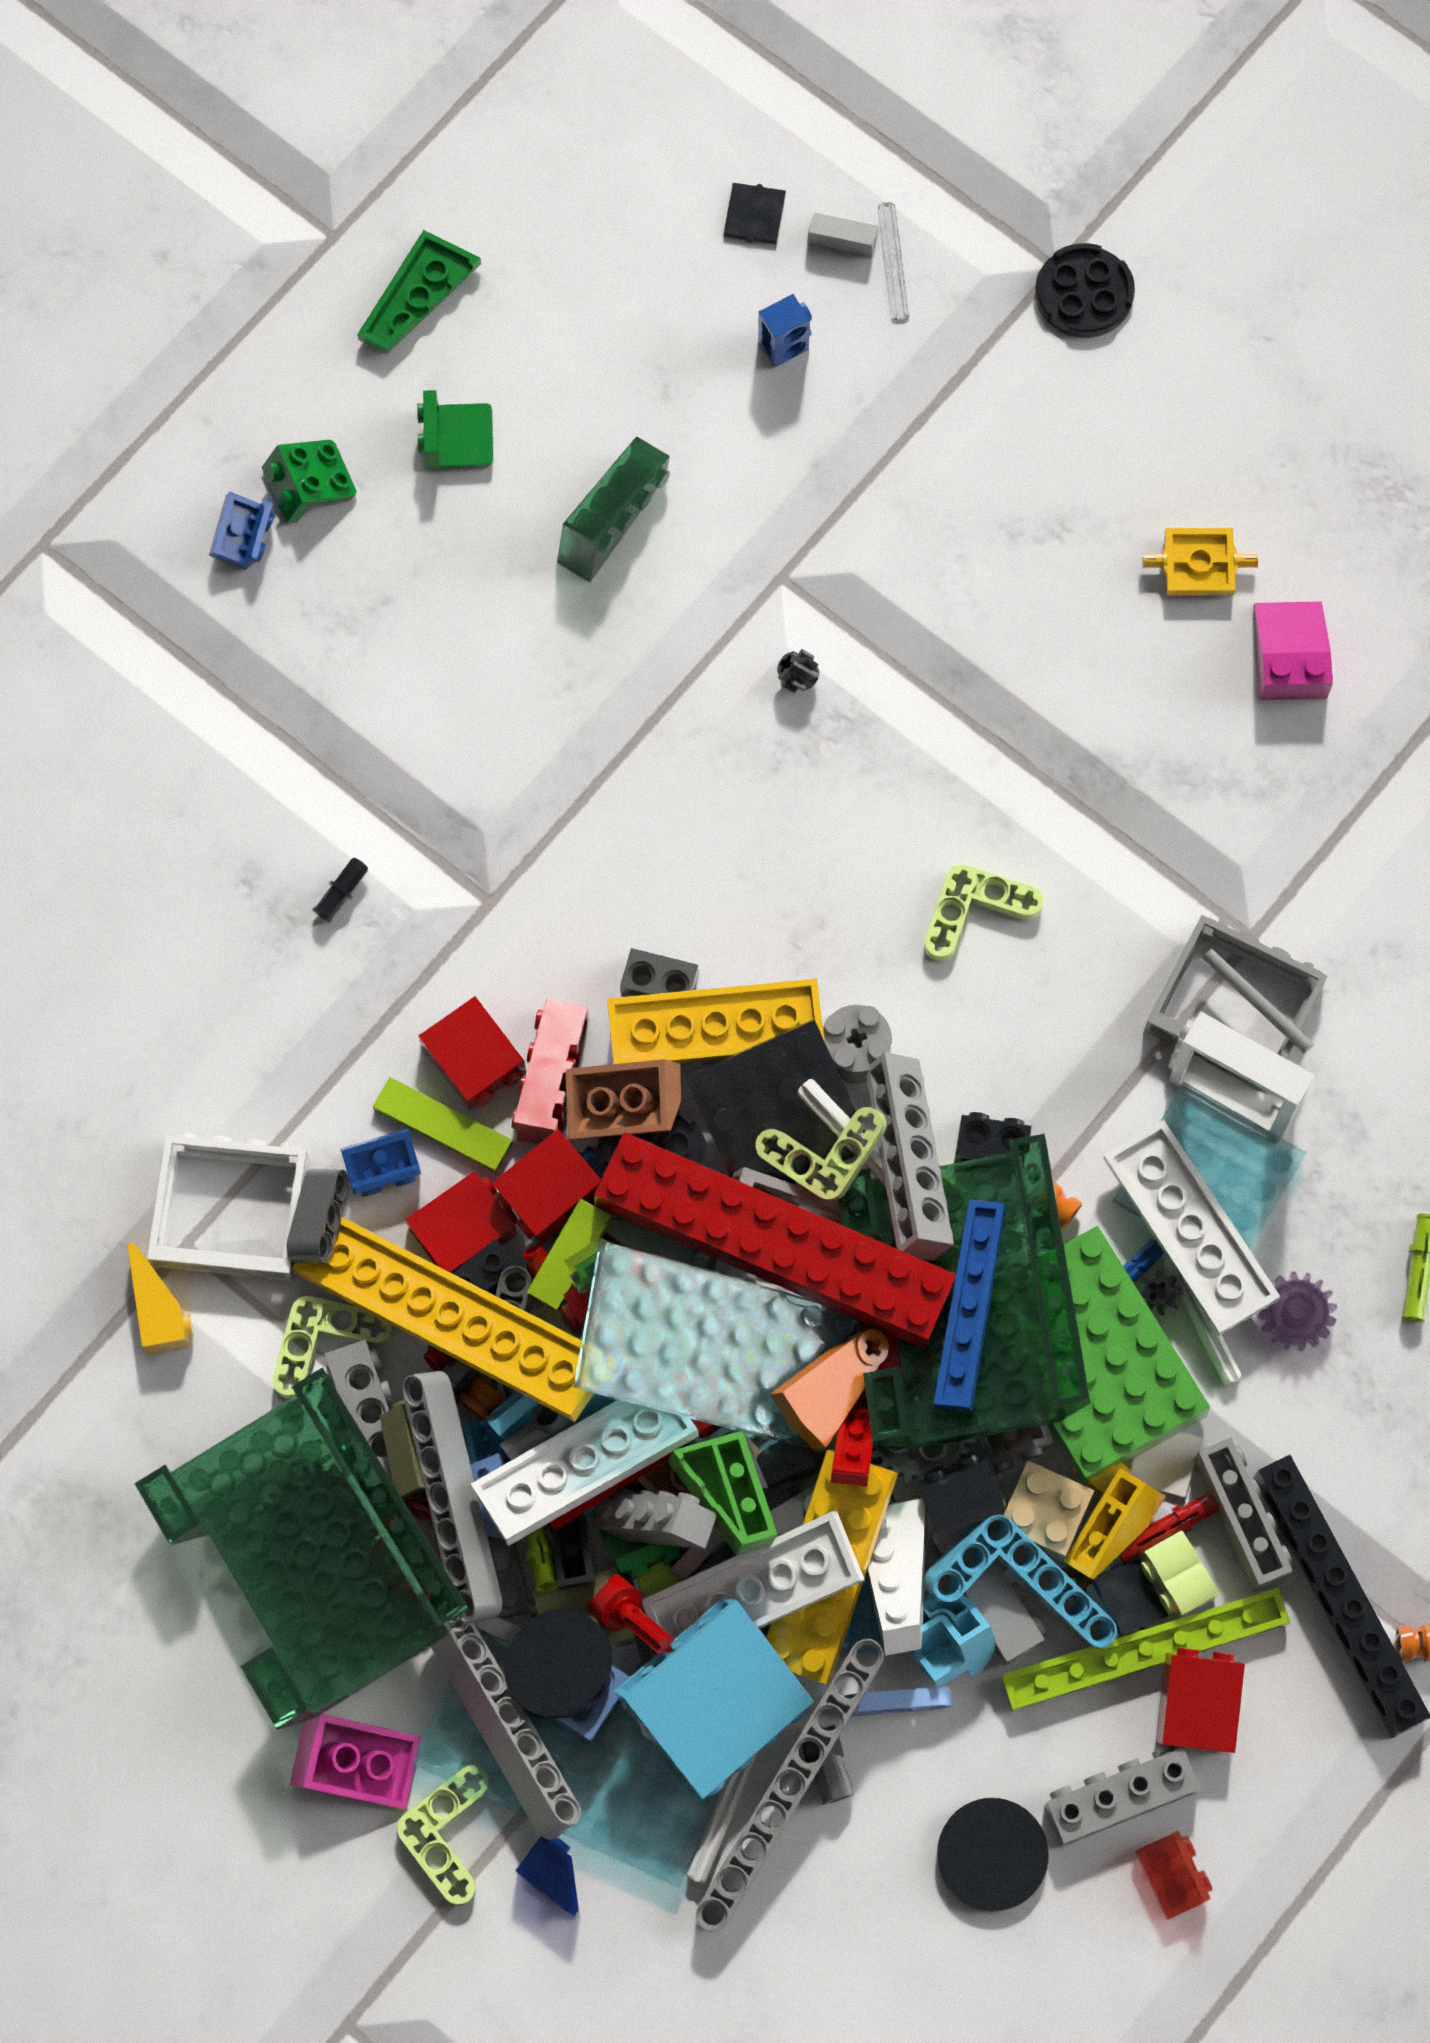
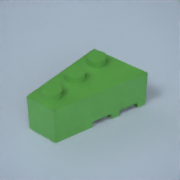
M743 1430L672 1451L668 1463L692 1496L700 1499L699 1505L717 1513L714 1525L736 1555L773 1544L778 1534Z

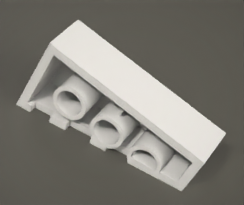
M923 1498L887 1506L866 1572L885 1656L922 1648L924 1578L928 1533L927 1507Z

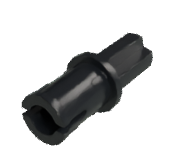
M355 857L352 858L336 880H331L328 883L330 888L312 911L330 923L347 899H352L351 893L368 872L366 864Z

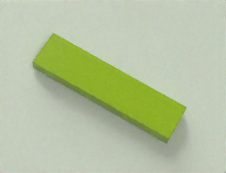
M391 1077L387 1080L372 1106L373 1110L495 1173H497L513 1144V1140Z

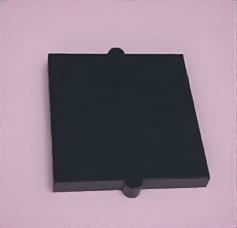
M733 183L723 236L745 239L748 243L758 241L777 244L786 190L763 187L760 183L756 186Z
M1140 1558L1122 1566L1115 1564L1110 1568V1571L1098 1575L1094 1580L1090 1579L1107 1614L1115 1622L1119 1637L1138 1629L1141 1631L1148 1629L1150 1624L1169 1616L1152 1582L1144 1575L1140 1563H1142Z

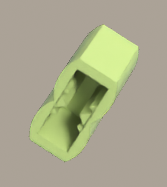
M1183 1531L1144 1551L1141 1555L1143 1562L1140 1563L1144 1575L1150 1582L1156 1581L1162 1591L1159 1599L1163 1607L1169 1614L1174 1612L1178 1619L1219 1595L1212 1578L1200 1562L1197 1553Z

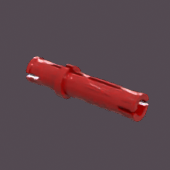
M1206 1492L1203 1496L1183 1507L1179 1505L1171 1509L1172 1513L1150 1524L1118 1555L1122 1563H1128L1129 1560L1180 1531H1183L1185 1534L1192 1530L1191 1526L1213 1514L1219 1513V1509L1210 1493Z

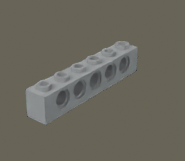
M884 1052L870 1064V1070L866 1072L871 1106L873 1109L880 1111L886 1119V1130L878 1145L896 1246L898 1250L919 1259L934 1261L952 1247L954 1243L920 1061L916 1058Z

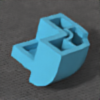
M930 1594L925 1595L923 1599L922 1648L908 1651L921 1672L926 1673L937 1689L966 1671L972 1678L986 1666L994 1653L995 1637L991 1626L972 1601L964 1595L953 1602H944Z

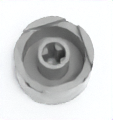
M848 1005L835 1011L825 1021L823 1027L824 1041L841 1079L852 1084L867 1082L866 1072L870 1070V1064L884 1052H891L892 1033L886 1019L873 1006ZM857 1040L858 1043H862V1047L856 1048L851 1041Z

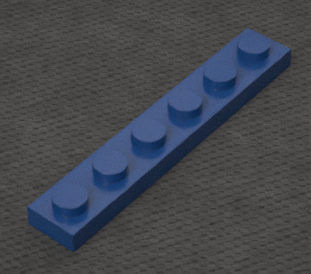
M969 1200L934 1398V1405L937 1409L972 1412L1007 1210L1005 1203Z

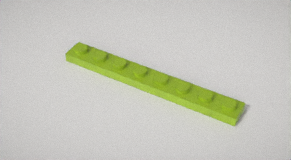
M1275 1588L1116 1638L1107 1647L1091 1646L1002 1674L1000 1677L1013 1712L1165 1664L1166 1653L1176 1654L1177 1647L1197 1649L1200 1653L1289 1625L1291 1622L1279 1588Z

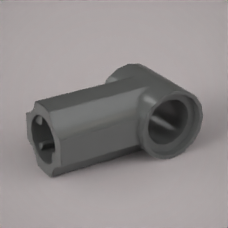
M539 1403L533 1408L530 1421L501 1442L500 1446L508 1457L513 1460L574 1424L570 1419Z
M831 1725L825 1727L824 1729L833 1730L836 1727L835 1725ZM839 1737L815 1775L823 1805L854 1795L848 1772L842 1759L844 1753ZM812 1741L802 1743L801 1747L806 1761L814 1762L820 1757L819 1746Z

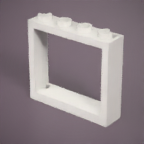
M1203 1012L1199 1013L1195 1022L1189 1019L1186 1025H1184L1168 1068L1172 1070L1169 1082L1280 1143L1295 1117L1315 1077L1314 1074ZM1195 1051L1201 1054L1202 1056L1217 1063L1225 1069L1233 1072L1234 1074L1242 1077L1243 1079L1258 1086L1266 1092L1274 1095L1275 1097L1281 1099L1283 1103L1281 1104L1277 1102L1276 1100L1268 1097L1267 1095L1252 1088L1244 1082L1236 1079L1228 1073L1195 1056L1193 1052Z
M185 1132V1135H166L147 1257L151 1266L293 1281L294 1271L292 1267L295 1263H292L287 1256L286 1244L304 1176L308 1171L309 1156L306 1149H301L302 1147L291 1146L290 1143H281L280 1147L267 1146L265 1141L257 1139H247L245 1143L232 1142L231 1138L225 1136H211L210 1140L197 1139L195 1134ZM179 1156L295 1167L283 1258L166 1247Z

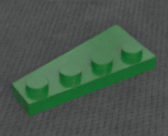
M423 230L357 334L358 340L388 354L481 265V258Z

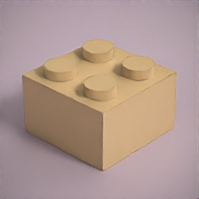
M1027 1461L1004 1515L1011 1519L1048 1557L1063 1563L1094 1490L1031 1461ZM1000 1524L996 1532L997 1534L1000 1532Z

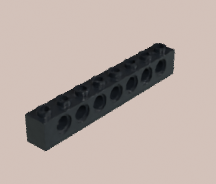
M1289 1454L1259 1469L1253 1479L1257 1482L1265 1502L1391 1738L1393 1739L1430 1719L1429 1711L1292 1456Z

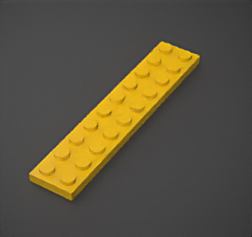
M343 1217L341 1218L332 1256L328 1263H295L292 1267L295 1274L574 1422L616 1363L611 1355Z

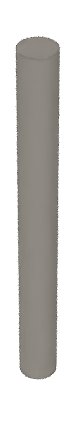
M1210 949L1203 956L1202 959L1299 1050L1305 1054L1313 1047L1314 1043L1213 949Z

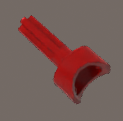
M613 1574L604 1587L586 1604L589 1614L603 1624L605 1628L611 1631H619L627 1627L660 1656L664 1651L670 1653L673 1649L670 1645L674 1638L641 1611L642 1595L640 1591L621 1575Z

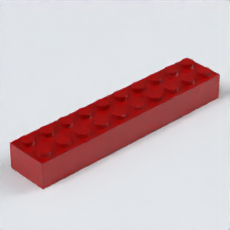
M626 1132L623 1133L594 1194L595 1207L923 1349L927 1347L956 1277V1274Z

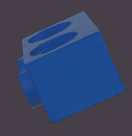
M794 294L758 311V342L774 368L809 350V336L812 335L810 329L812 315L804 302L799 303Z

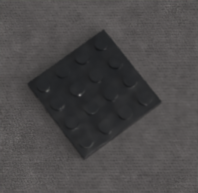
M811 1019L685 1077L731 1178L734 1172L746 1167L792 1184L796 1183L794 1179L758 1155L756 1151L757 1137L767 1129H775L787 1134L824 1160L826 1159L839 1137L798 1095V1089L807 1080H814L850 1119L856 1113L815 1019ZM778 1137L775 1140H767L766 1144L770 1147L768 1154L774 1151L786 1157L790 1152L777 1145ZM846 1145L842 1148V1161L855 1156ZM806 1155L797 1156L793 1162V1169L798 1175H803L810 1169V1160Z

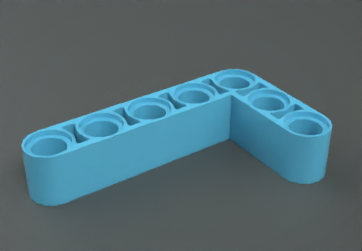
M999 1513L968 1526L925 1575L924 1586L930 1595L944 1602H953L959 1599L997 1558L1080 1640L1092 1646L1103 1648L1113 1643L1116 1638L1117 1628L1112 1618L1011 1519ZM998 1520L1000 1532L995 1538L990 1539L987 1533L988 1526L992 1521ZM1023 1545L1026 1550L1025 1558L1016 1564L1013 1560V1552L1018 1546ZM973 1547L976 1552L975 1560L970 1565L965 1566L962 1559L963 1553L966 1549ZM1049 1570L1051 1582L1047 1587L1041 1589L1038 1582L1039 1576L1044 1571ZM949 1574L951 1586L946 1592L940 1593L938 1581L943 1575ZM1074 1595L1077 1601L1076 1607L1072 1612L1066 1613L1064 1603L1069 1596ZM1100 1620L1102 1630L1097 1637L1092 1638L1090 1636V1627L1092 1623Z

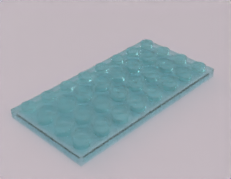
M603 1242L598 1247L574 1388L738 1431L743 1430V1432L822 1453H826L827 1449L835 1451L837 1432L826 1448L812 1449L789 1425L771 1398L770 1393L834 1345L843 1344L854 1336L858 1320L823 1306L809 1298Z
M479 1631L505 1676V1658L510 1644ZM449 1680L410 1763L529 1818ZM621 1701L593 1745L556 1722L554 1718H540L525 1710L581 1809L579 1821L566 1830L563 1835L680 1888L723 1788L715 1795L706 1796L704 1799L692 1793L689 1789L690 1785L660 1746L643 1735L637 1717ZM590 1708L571 1719L575 1722L586 1721L591 1713ZM470 1766L471 1773H465V1779L455 1775L461 1769Z

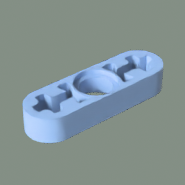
M950 1687L864 1693L851 1716L952 1707ZM856 1693V1694H849V1695H846V1696H844V1697H845V1698H852V1697L856 1696L858 1693Z

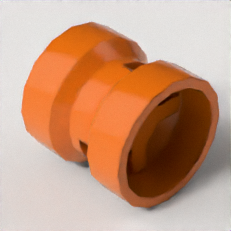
M1053 1182L1040 1197L1033 1210L1041 1216H1048L1049 1218L1053 1216V1225L1060 1231H1063L1078 1213L1083 1203L1075 1197L1066 1199L1067 1195L1064 1194L1063 1188L1056 1182Z
M1422 1625L1420 1629H1412L1410 1626H1397L1396 1651L1402 1663L1412 1662L1415 1658H1422L1425 1662L1430 1661V1625Z

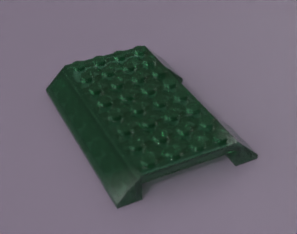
M1045 1133L1009 1140L1011 1152L939 1166L954 1245L936 1260L924 1261L956 1274L969 1200L1005 1203L1007 1208L972 1412L937 1409L934 1405L954 1290L953 1285L926 1349L898 1338L903 1374L899 1367L863 1373L874 1444L919 1449L1058 1423L1091 1403ZM870 1168L860 1170L846 1194L838 1199L842 1226L897 1249L886 1187L878 1179H874Z
M323 1367L291 1386L296 1394L295 1396L182 1466L171 1471L165 1464L134 1483L170 1545L206 1535L210 1536L270 1638L275 1649L270 1647L240 1667L277 1730L322 1715L443 1639L470 1610Z

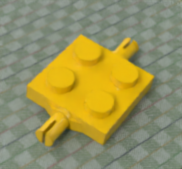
M1166 528L1163 554H1142V569H1163L1166 577V596H1234L1237 569L1258 568V554L1237 553L1234 545L1233 528Z

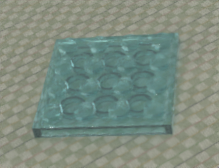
M1183 1082L1160 1121L1165 1120L1248 1248L1251 1249L1307 1152ZM1120 1187L1112 1202L1141 1218L1122 1187Z

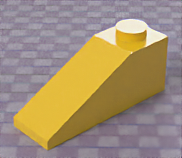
M127 1244L142 1348L146 1354H153L189 1347L188 1336L194 1335L191 1315L184 1314L180 1304L136 1244Z
M1119 1468L1064 1562L1094 1580L1149 1526L1166 1496Z

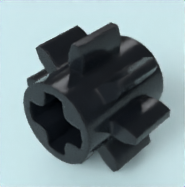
M801 649L799 653L795 651L786 653L779 661L777 667L778 679L783 681L782 686L793 693H796L798 689L804 692L812 688L816 684L820 673L819 664L813 661L815 656L804 649Z
M1156 1270V1278L1151 1280L1146 1277L1142 1278L1146 1286L1144 1291H1139V1293L1148 1300L1146 1304L1150 1310L1155 1305L1159 1315L1164 1316L1166 1307L1179 1308L1174 1301L1176 1295H1182L1184 1292L1172 1286L1177 1280L1174 1275L1164 1280L1162 1272ZM1167 1285L1164 1290L1167 1294L1166 1299L1156 1298V1293L1153 1291L1156 1286L1164 1288Z

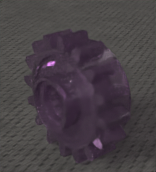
M1295 1271L1290 1273L1288 1281L1281 1275L1277 1276L1275 1280L1277 1287L1275 1289L1279 1293L1280 1299L1257 1314L1258 1319L1265 1320L1266 1322L1261 1329L1262 1332L1270 1331L1273 1335L1271 1342L1273 1344L1278 1340L1283 1342L1285 1350H1288L1291 1345H1297L1300 1352L1305 1349L1306 1343H1309L1313 1348L1317 1347L1320 1343L1318 1336L1327 1339L1331 1332L1326 1326H1334L1337 1320L1329 1315L1337 1309V1304L1328 1303V1300L1333 1295L1332 1290L1322 1292L1320 1288L1324 1281L1320 1279L1315 1284L1311 1283L1310 1273H1306L1302 1280L1298 1279ZM1291 1305L1302 1307L1306 1317L1302 1319L1294 1318L1289 1313L1288 1307Z

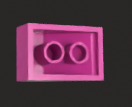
M1322 601L1254 603L1259 700L1327 699L1333 685L1331 649Z
M305 1712L289 1786L406 1810L422 1736L321 1713Z

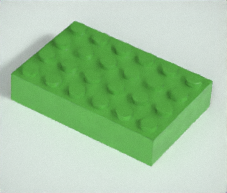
M1098 1225L994 1283L986 1328L1031 1402L1040 1403L1051 1435L1073 1471L1076 1468V1476L1082 1485H1088V1481L1121 1462L1123 1464L1129 1462L1207 1417L1210 1405Z

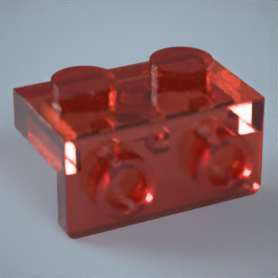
M1179 1830L1135 1851L1166 1920H1170L1211 1900L1209 1892L1213 1891L1212 1885L1204 1870L1198 1872L1192 1859L1196 1856V1852L1187 1835L1182 1837Z

